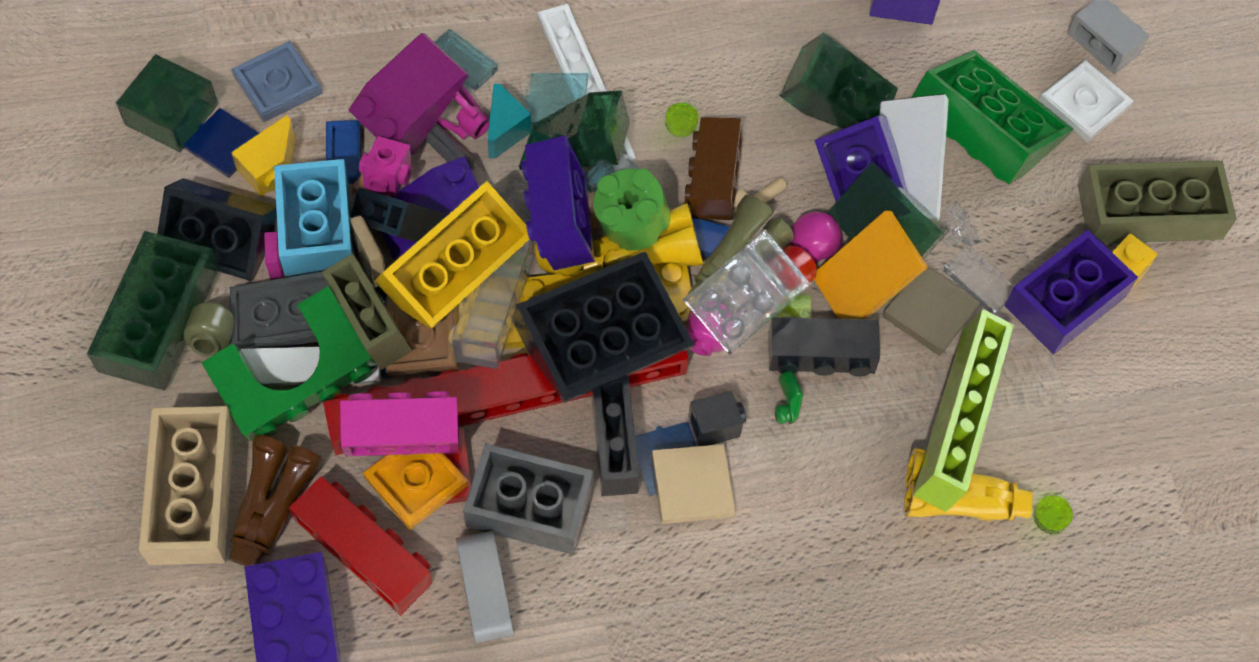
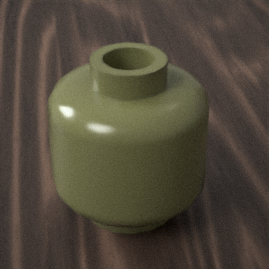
M215 302L201 303L194 306L189 312L184 328V339L187 345L195 353L203 356H212L229 346L235 324L233 314L226 307Z

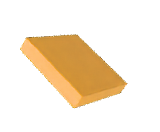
M444 453L386 455L363 472L364 479L409 530L468 486V480Z

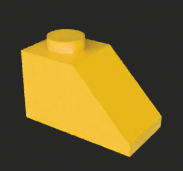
M287 115L231 152L237 171L261 197L269 191L275 190L274 166L291 164L296 137L291 119Z

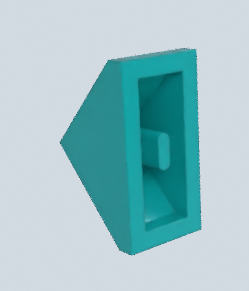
M501 84L493 85L487 139L489 158L496 159L532 133L531 114Z

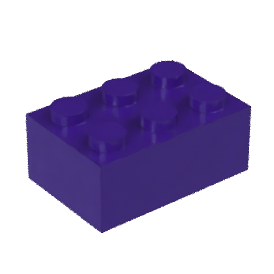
M566 135L525 145L526 160L521 161L524 178L528 181V189L524 190V200L531 214V219L526 221L530 240L537 242L541 258H546L553 270L595 262L586 174Z
M1087 229L1013 287L1004 306L1054 355L1128 295L1138 277Z
M322 552L244 567L256 662H341L328 568Z

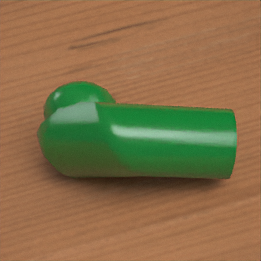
M787 371L778 378L785 396V404H779L774 408L775 419L779 424L789 422V424L794 423L799 418L803 400V392L795 373Z

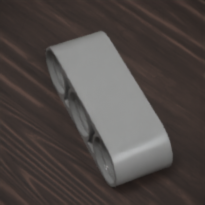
M493 530L457 537V549L475 643L514 636Z

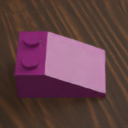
M420 33L364 85L348 111L376 138L380 136L410 145V155H414L469 74L425 33Z

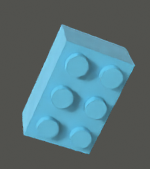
M344 159L274 166L279 258L285 277L322 272L353 253L354 255L349 220L351 218L349 180Z

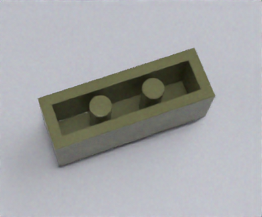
M353 253L322 271L323 276L366 351L381 370L412 352L379 293Z

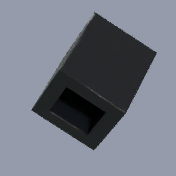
M732 391L690 402L688 417L698 446L712 445L741 436L743 423L747 421L743 404L735 401Z

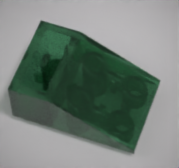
M823 32L802 46L779 96L804 115L845 129L880 116L881 102L894 100L898 88Z
M622 90L589 92L533 124L526 145L566 135L582 167L618 165L630 125ZM525 149L521 161L526 160ZM520 161V164H519V169H520V170H522L521 161Z

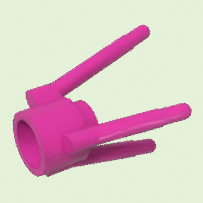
M462 85L459 92L454 96V99L462 107L456 116L459 126L441 117L436 123L455 132L463 140L468 136L475 140L480 138L489 129L490 118Z

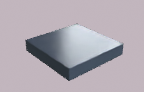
M290 41L231 69L237 83L263 122L323 94L320 84Z

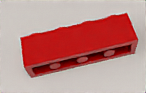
M320 476L288 507L293 520L394 611L402 616L433 584L429 571L431 568L430 564L419 553L414 552L411 555L402 547L404 542L393 530L387 528L384 531L374 523L377 519L367 507L361 504L357 508L349 501L350 495L343 486L336 481L330 484Z

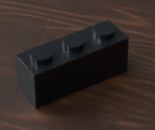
M772 317L768 331L769 371H778L781 374L787 371L794 373L814 372L821 376L833 373H850V375L857 377L875 374L880 361L878 320Z
M628 375L595 389L591 393L601 497L638 494L640 477Z

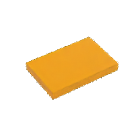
M885 210L817 270L814 281L838 319L866 320L925 271L928 266L892 211Z

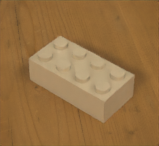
M227 406L151 409L139 551L148 565L215 564L226 562L235 423Z

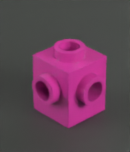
M377 136L369 153L365 152L360 160L359 172L363 173L364 188L379 194L396 197L401 186H406L411 177L410 145Z

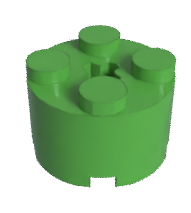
M623 169L611 175L603 176L599 180L593 206L605 236L610 241L619 245L620 248L630 251L642 250L654 245L658 241V237L664 230H667L670 224V209L658 180L647 169Z

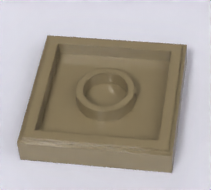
M928 267L900 291L886 308L882 317L941 356L977 311L981 302Z

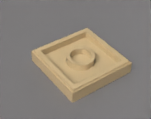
M724 444L652 450L651 462L661 524L733 518L736 512Z

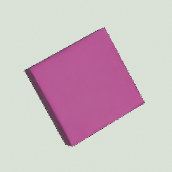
M277 232L264 233L265 264L270 280L283 278L284 271L279 258Z

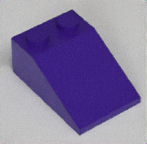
M877 116L814 140L848 237L860 233L885 210L892 211L896 219L913 214L897 147L886 117Z
M463 156L430 169L401 189L396 197H391L444 213L443 220L479 188V185ZM380 231L394 262L417 243Z

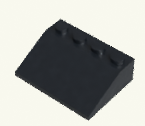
M646 251L518 303L512 317V321L528 353L564 403L690 349L695 345Z

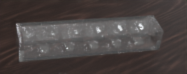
M509 180L505 192H500L499 195L526 224V221L531 219L530 211L527 209L524 200V190L528 189V183ZM528 240L475 288L468 297H465L460 302V320L458 325H452L449 334V346L454 347L455 362L498 369L513 324L512 317L515 307L520 302L535 257L536 241Z

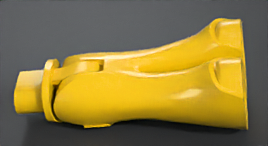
M688 203L670 210V224L667 230H664L658 237V241L654 245L642 250L630 251L620 248L619 245L604 236L600 240H594L595 262L586 263L583 267L585 271L601 270L645 251L652 264L680 263L691 267L703 265Z
M916 448L912 450L905 479V488H908L903 506L905 517L955 515L973 517L985 521L1003 519L1013 521L1015 516L1028 519L1031 517L1032 491L1018 489L1017 483L1010 484V482L983 474H972L968 492L947 512L913 496L926 450Z

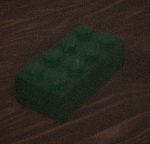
M144 231L87 352L98 373L165 391L186 344L184 328L194 306L205 302L219 270L211 248Z

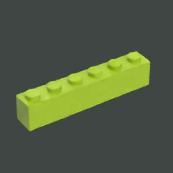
M984 309L962 331L913 496L944 512H947L968 492L1014 327L1013 324Z

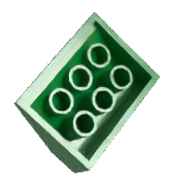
M975 50L927 71L911 97L917 98L945 94L949 100L946 137L959 143L966 149L970 157L982 162L992 171V174L997 179L1005 181L1008 185L1027 174L1073 131L1071 126Z

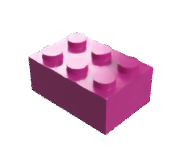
M403 392L388 394V399L372 400L371 394L349 395V400L340 401L341 448L345 457L458 453L457 397H449V392L426 393V398H411L410 393Z

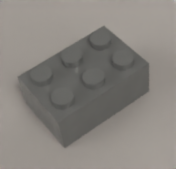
M485 443L463 510L465 526L483 532L493 530L494 535L574 555L593 490L594 471Z

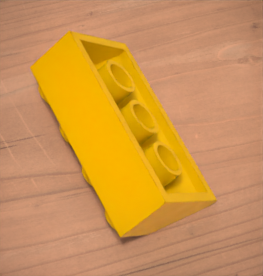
M486 181L389 266L375 282L401 310L431 329L530 240L526 224L489 182Z

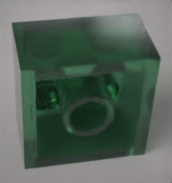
M157 54L151 58L116 101L126 126L180 153L219 104L212 81Z

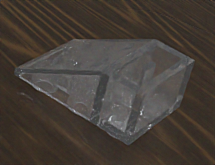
M764 229L689 293L683 301L730 355L791 303L811 283Z

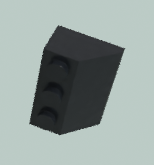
M182 178L164 187L154 252L252 281L265 257L264 233L275 231L277 220L276 205Z

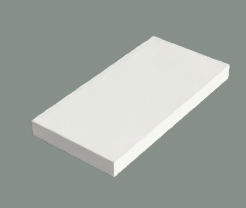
M945 94L881 102L880 116L886 117L896 144L913 214L897 219L900 225L940 222L949 103Z

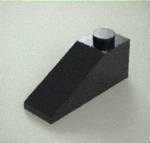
M358 188L351 218L361 216L370 228L418 242L442 221L444 213Z

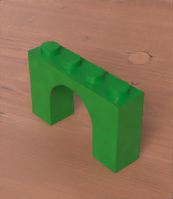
M329 286L297 304L319 345L317 367L311 377L300 386L289 390H273L263 386L242 350L233 343L201 362L243 436L253 442L255 435L274 436L278 432L277 427L288 420L295 422L302 419L310 412L308 408L320 401L323 403L332 400L335 396L340 395L341 388L352 381L354 384L366 380L372 375V369L378 366L366 351Z

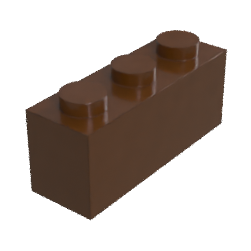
M701 117L699 131H693L692 148L693 151H696V155L689 158L688 173L689 177L692 178V183L686 184L684 195L685 203H688L691 207L693 218L733 220L743 144L741 118Z

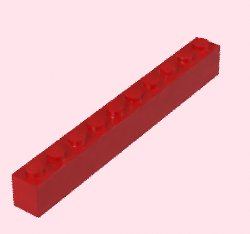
M686 350L630 374V387L686 375L689 360ZM526 353L516 354L510 357L509 360L501 362H481L475 365L474 368L466 370H446L438 376L426 379L419 377L410 378L404 381L403 384L391 387L375 386L367 392L360 393L371 394L372 400L388 399V394L403 392L410 393L411 398H426V393L449 392V397H457L458 427L564 403L531 355ZM592 391L570 401L591 397ZM340 394L332 400L323 402L335 456L344 454L341 448L340 401L349 400L350 394Z

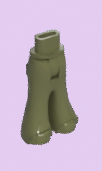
M745 195L739 202L729 230L703 264L699 274L694 279L696 284L688 292L690 296L693 295V300L698 305H701L703 301L723 302L727 296L738 289L758 266L788 246L794 239L792 229L782 219L774 218L766 223L754 242L739 255L741 249L774 213L762 200L754 196Z

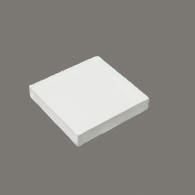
M1086 60L1045 91L1039 100L1044 106L1071 126L1073 131L1087 143L1126 112L1134 102Z

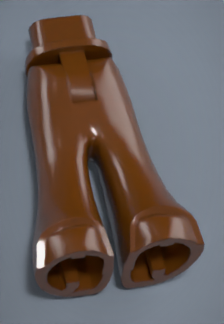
M255 435L252 443L250 480L236 519L233 537L230 541L234 544L229 556L230 561L243 566L259 564L262 555L269 554V549L278 539L290 512L288 507L295 502L304 486L317 471L323 459L321 455L300 446H290L289 450L284 443L274 438ZM284 463H285V467H284V470H283L281 479H280V481H279V484H278V486H277L275 492L273 493V495L270 497V495H271V493H272V490H273V488H274V485H275V483H276V481H277V479H278V476H279V474H280V471H281V469H282V467H283V465H284Z

